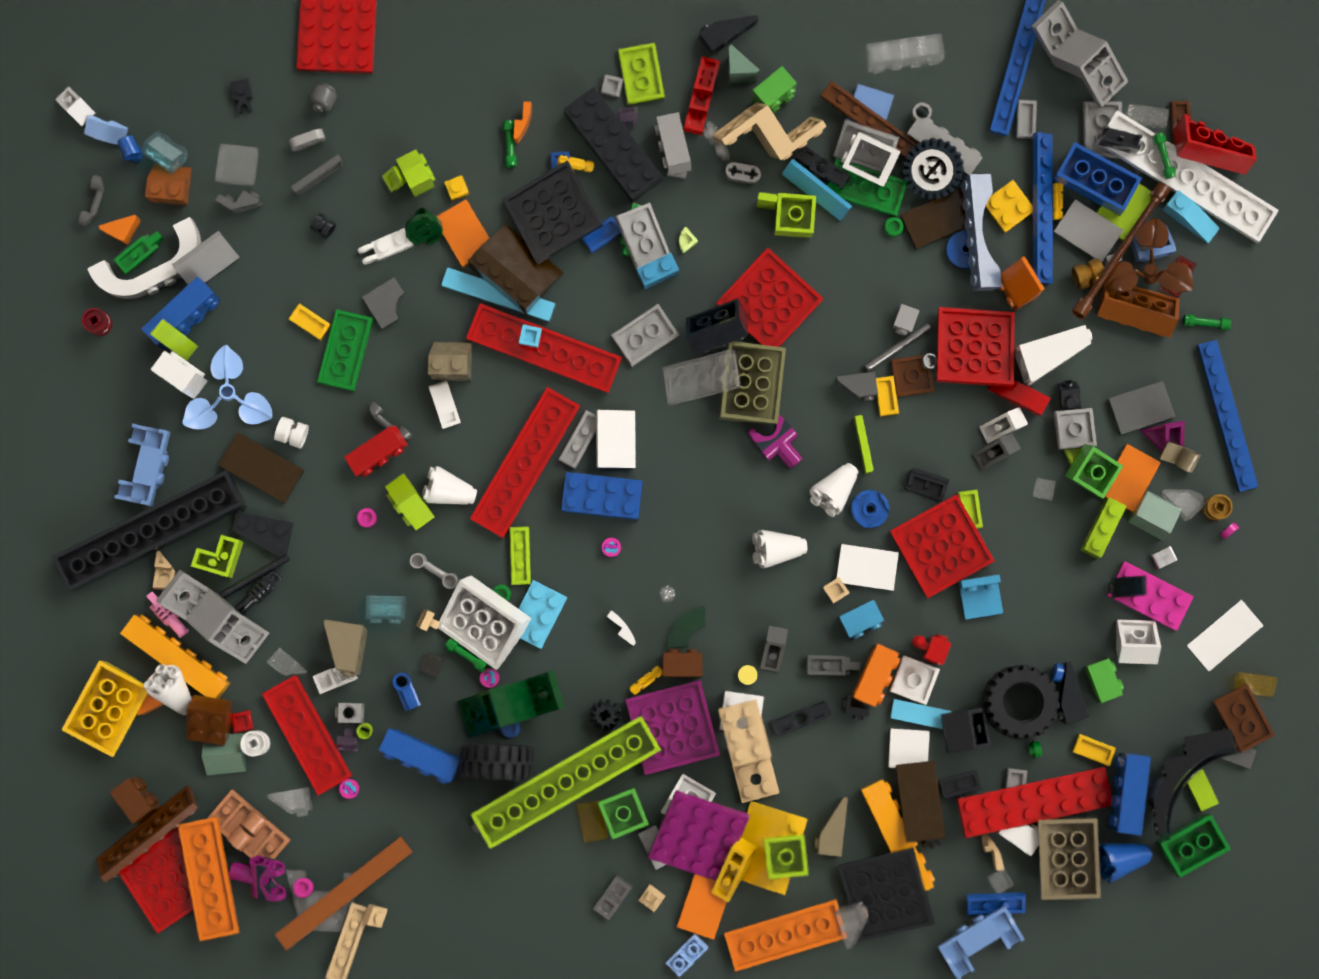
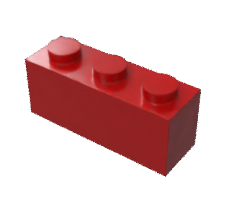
M389 426L344 458L355 476L367 477L374 472L373 468L376 466L381 467L389 462L388 458L391 456L396 457L403 453V448L408 446L397 426Z

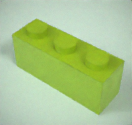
M1110 497L1105 499L1080 551L1096 559L1102 558L1127 506Z

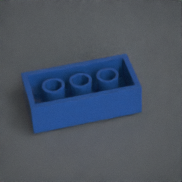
M1074 142L1053 180L1120 216L1125 211L1142 178Z
M197 276L141 329L158 347L164 351L170 350L151 335V332L160 321L164 319L186 336L195 323H200L209 310L212 311L219 305L218 302L221 299Z
M566 472L561 510L567 513L639 520L643 481Z
M394 728L388 729L379 751L383 752L382 756L391 760L397 758L401 760L400 764L408 768L415 766L419 768V773L426 776L433 774L436 776L435 780L444 784L454 781L459 771V757Z
M1120 753L1116 757L1115 767L1118 770L1117 776H1114L1113 779L1115 795H1112L1111 807H1113V812L1109 815L1108 826H1111L1110 830L1142 835L1151 757Z

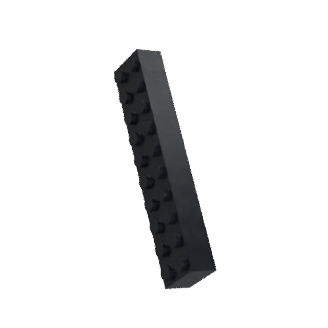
M225 470L52 556L67 590L76 592L247 507L231 472Z

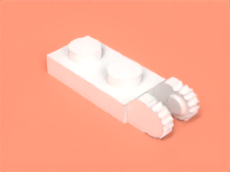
M405 228L377 239L371 242V244L358 248L359 254H364L374 249L375 255L368 256L362 260L365 265L376 260L385 259L414 245L406 238Z

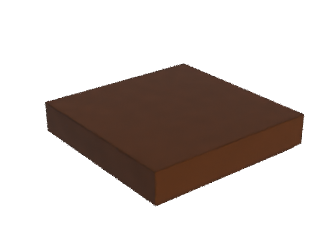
M924 355L890 360L897 398L935 392L931 369L925 370L921 364V359Z

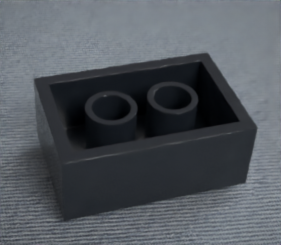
M739 298L686 318V339L694 355L705 354L711 349L723 347L727 343L735 340L739 341L748 336L747 315Z

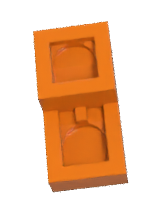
M531 102L523 103L522 120H515V143L521 141L529 126L532 114Z

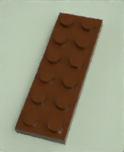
M188 785L185 786L98 856L96 861L100 878L106 883L109 879L116 877L119 871L131 865L135 858L147 852L155 842L162 840L171 829L177 828L181 821L193 815L196 809H198L193 790Z

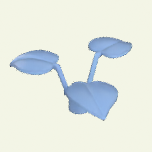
M224 345L221 347L211 362V373L214 378L218 380L225 378V384L219 389L220 396L212 406L203 398H196L190 401L185 409L182 421L184 426L199 430L211 427L217 420V414L212 409L222 399L224 401L236 399L241 403L239 416L247 424L255 425L272 419L271 406L261 394L250 392L245 396L244 401L235 395V389L229 384V378L235 379L240 376L243 370V363L241 358L229 346Z

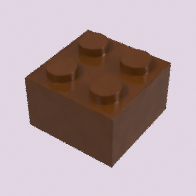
M667 649V653H663V677H702V653H698V649H687L686 653H679V649Z
M193 695L187 708V740L225 746L231 733L232 701Z
M138 776L127 778L109 792L132 824L142 822L160 807L154 793L150 794L146 788L148 787L147 783L141 777L138 778Z

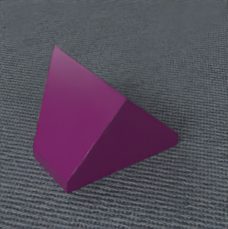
M1184 421L1140 430L1162 452L1167 442L1184 447Z

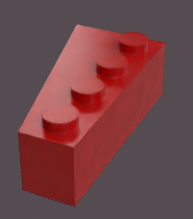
M1184 114L1174 127L1177 157L1241 174H1246L1257 160L1254 145L1234 136L1229 138L1219 129L1214 131L1205 127L1206 123L1202 121L1196 123L1190 120L1191 116Z

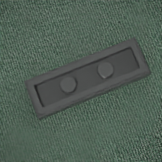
M337 154L291 187L300 196L342 167L344 162Z

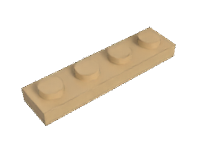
M354 902L351 903L326 975L327 979H347L366 925L362 922L368 907Z

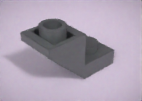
M244 190L237 201L227 194L225 197L219 194L215 200L219 205L235 214L261 207L263 204L259 199V195L252 191L247 193Z

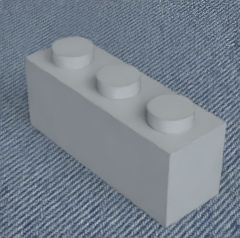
M679 112L656 117L657 124L654 125L656 136H660L661 141H658L660 152H664L665 157H662L664 169L668 168L669 175L691 171V161Z

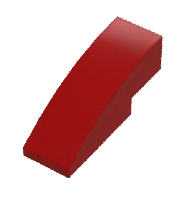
M1015 380L1013 387L990 385L988 391L1039 417L1051 399Z

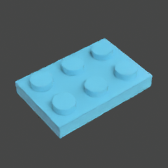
M533 580L519 607V610L531 618L521 639L542 649L568 597Z

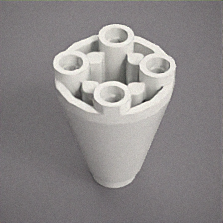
M846 463V465H842L813 485L809 490L812 496L810 498L811 503L815 506H821L830 517L839 515L857 479V474L859 473L857 468L850 463Z
M439 466L430 467L427 475L429 483L428 486L424 485L422 496L426 503L463 505L474 503L477 490L473 489V486Z
M759 530L752 535L756 551L753 553V561L755 564H759L761 568H767L807 553L806 539H801L798 536L767 530Z
M159 665L149 680L144 683V688L156 700L181 715H187V708L192 698L181 670L175 665Z

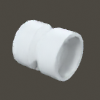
M282 417L277 425L274 439L282 443L289 442L291 446L301 449L306 440L309 426L300 422L294 424L292 419Z
M250 731L242 737L240 745L242 751L248 756H259L268 751L271 742L265 732Z

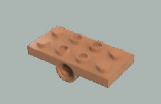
M233 789L208 817L218 816L221 833L228 838L227 840L235 848L243 851L250 858L265 856L275 859L291 841L287 835Z

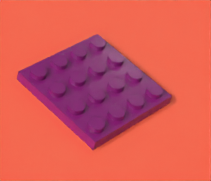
M701 680L626 699L631 721L642 716L661 749L642 761L645 775L720 755Z
M675 790L648 853V858L717 881L731 847L736 842H739L749 820V814Z

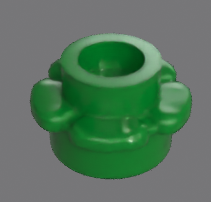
M1032 740V744H1028L1030 756H1034L1037 759V757L1042 756L1040 741L1034 742Z

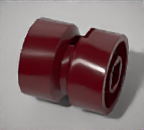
M98 308L88 309L82 316L81 322L83 327L96 336L102 337L107 335L113 327L111 317Z

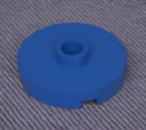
M967 231L954 234L946 246L948 260L960 269L971 268L968 264L969 252L962 250L964 246L967 247Z
M866 490L854 498L851 504V513L853 519L860 526L875 528L886 521L890 507L888 500L883 494L874 490ZM867 506L873 507L872 513L867 512Z

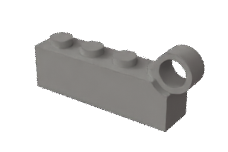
M918 103L915 105L912 111V119L915 123L908 131L907 136L916 143H920L924 139L929 140L930 138H941L945 142H951L950 145L957 147L956 150L961 153V159L964 161L963 177L972 174L983 158L980 156V152L965 146L963 140L958 137H952L945 128L934 125L933 120L930 119L932 110L928 104ZM920 108L925 109L928 116L926 118H919L916 115V110Z

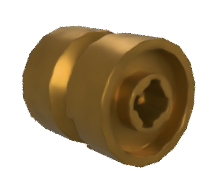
M1098 258L1087 261L1086 265L1079 264L1071 268L1074 282L1079 290L1090 287L1091 283L1095 284L1104 270Z
M1222 494L1205 499L1201 507L1202 514L1210 521L1225 519L1231 514L1233 509L1230 498Z

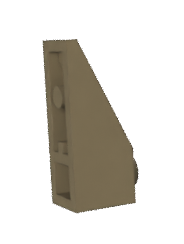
M847 797L841 798L819 832V838L815 837L814 849H817L818 854L842 857Z

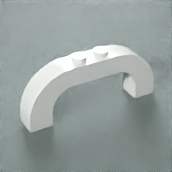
M189 217L173 225L180 242L179 250L173 259L134 279H118L114 275L109 263L105 260L87 268L88 272L100 288L118 298L135 299L147 294H155L159 291V288L173 285L176 279L181 277L172 264L201 244L200 234L194 221Z

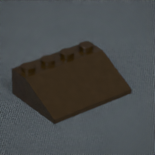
M506 224L481 245L468 260V266L524 314H527L563 274L548 259L537 264L525 240Z

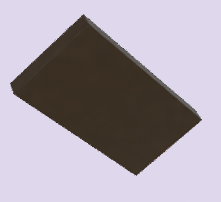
M961 188L949 193L946 197L942 196L940 199H934L900 215L915 249H919L965 228L964 195Z
M238 432L219 463L220 467L284 503L288 500L304 472L300 467Z
M935 761L895 765L906 843L945 839Z

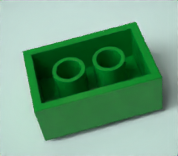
M1207 813L1171 832V840L1162 841V839L1155 841L1174 876L1179 878L1231 850L1213 816Z

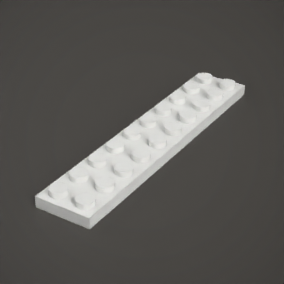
M1118 110L1114 113L1107 126L1143 135L1139 142L1141 145L1140 150L1136 154H1131L1101 146L1102 148L1157 182L1167 184L1173 192L1181 191L1207 213L1254 242H1260L1279 211L1278 209L1207 165L1177 157L1176 146L1168 141L1165 142L1171 166H1175L1176 177L1165 180L1162 173L1164 167L1158 146H1154L1152 136L1155 133Z

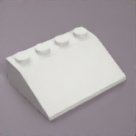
M468 576L459 581L439 621L438 628L491 667L498 670L523 635L531 618L473 576Z

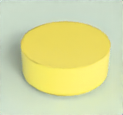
M750 665L743 666L738 672V678L741 683L750 685L756 681L757 671Z

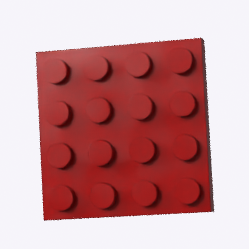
M301 0L297 70L373 74L377 0Z
M767 248L716 304L719 306L739 298L747 315L748 334L760 345L780 347L824 298Z
M939 307L937 317L936 382L1013 387L1015 312Z
M957 494L889 531L926 598L937 594L995 562Z
M177 827L167 833L162 840L150 846L147 852L135 858L131 865L119 871V875L157 934L194 910L179 828Z

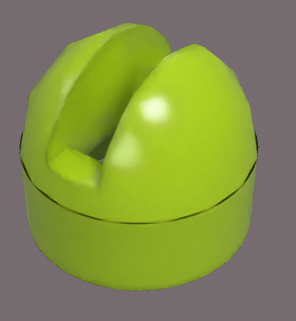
M362 723L357 728V735L361 739H368L373 733V728L369 723ZM361 727L366 728V729H369L370 732L367 731V730L361 729Z

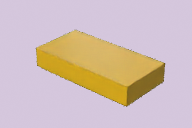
M298 304L289 317L290 321L320 341L331 327L330 323L301 304Z
M894 376L876 378L879 417L899 414Z
M1078 734L1072 752L1110 766L1116 748Z

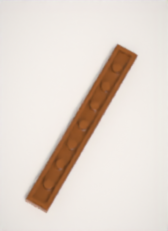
M402 837L398 838L277 932L275 936L283 947L288 950L411 854L412 850Z

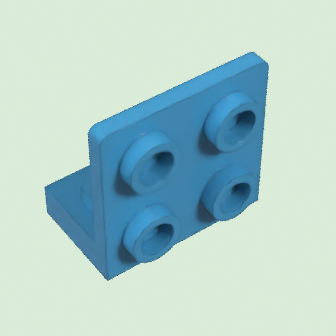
M1000 574L959 581L965 619L1003 613L998 585L1001 582Z

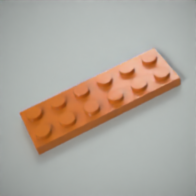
M218 816L180 824L178 828L199 940L203 941L239 933Z
M836 899L724 933L735 972L848 938Z

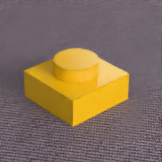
M462 175L444 182L452 201L469 194Z

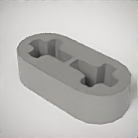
M316 129L293 137L289 140L291 150L298 151L323 142L325 135L322 129Z
M732 162L725 169V175L731 181L756 184L761 178L760 169L756 166ZM735 167L736 171L742 172V174L736 173L735 176H731V172L728 171ZM751 171H755V175L758 176L751 180L750 176L744 173L750 174Z

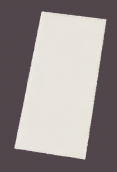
M1240 600L1187 646L1204 667L1210 671L1264 625L1247 605Z

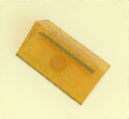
M1236 672L1234 689L1248 683L1253 694L1273 697L1278 678Z
M600 800L577 804L585 843L608 838L605 819L598 804Z

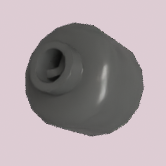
M325 83L317 85L309 97L312 109L319 113H322V111L329 112L337 100L336 90Z

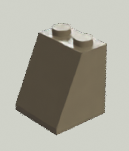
M433 342L428 359V374L432 380L471 381L472 343Z
M324 620L335 668L345 677L354 678L355 675H360L368 629L363 625Z

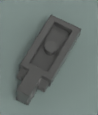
M807 655L806 675L845 676L850 675V670H860V662H850V657Z

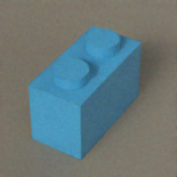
M669 253L637 268V274L646 290L678 275L679 268L672 253Z
M874 600L838 617L847 637L853 636L854 639L864 635L863 631L868 628L873 631L881 627L880 622L884 621Z

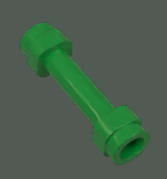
M507 120L503 121L507 149L505 164L506 167L512 168L517 166V157L514 155V121Z
M1164 132L1157 133L1152 137L1154 146H1158L1163 163V176L1165 180L1176 177L1175 166H1171L1165 146L1166 136H1164Z
M1185 314L1183 326L1193 327L1194 325L1219 327V330H1230L1231 319L1198 318L1193 314Z
M452 638L447 641L445 648L449 652L457 653L473 664V668L481 673L487 669L489 664L460 647L457 641Z

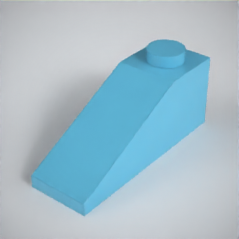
M1179 190L1162 209L1207 244L1220 229L1193 200Z

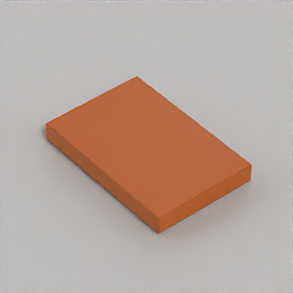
M467 199L436 216L442 221V234L462 267L468 265L469 258L489 239Z
M1126 444L1117 460L1118 463L1123 465V468L1105 495V498L1110 497L1126 505V510L1133 513L1161 462Z
M694 874L677 927L714 940L726 905L725 900L711 893L716 883L715 880Z

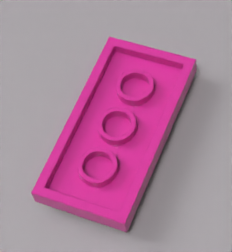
M1124 561L1115 578L1146 576L1147 595L1136 598L1112 599L1177 631L1194 596Z

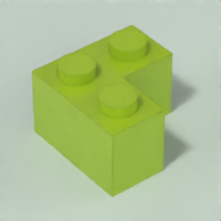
M414 150L396 159L414 197L435 187L433 181L436 179L429 165L424 166L427 162L422 153L418 154L417 150Z
M404 473L385 486L388 491L387 498L393 504L392 506L398 514H404L402 519L408 526L412 525L415 530H418L434 518L433 513Z
M221 535L215 553L196 548L191 566L233 578L244 542Z

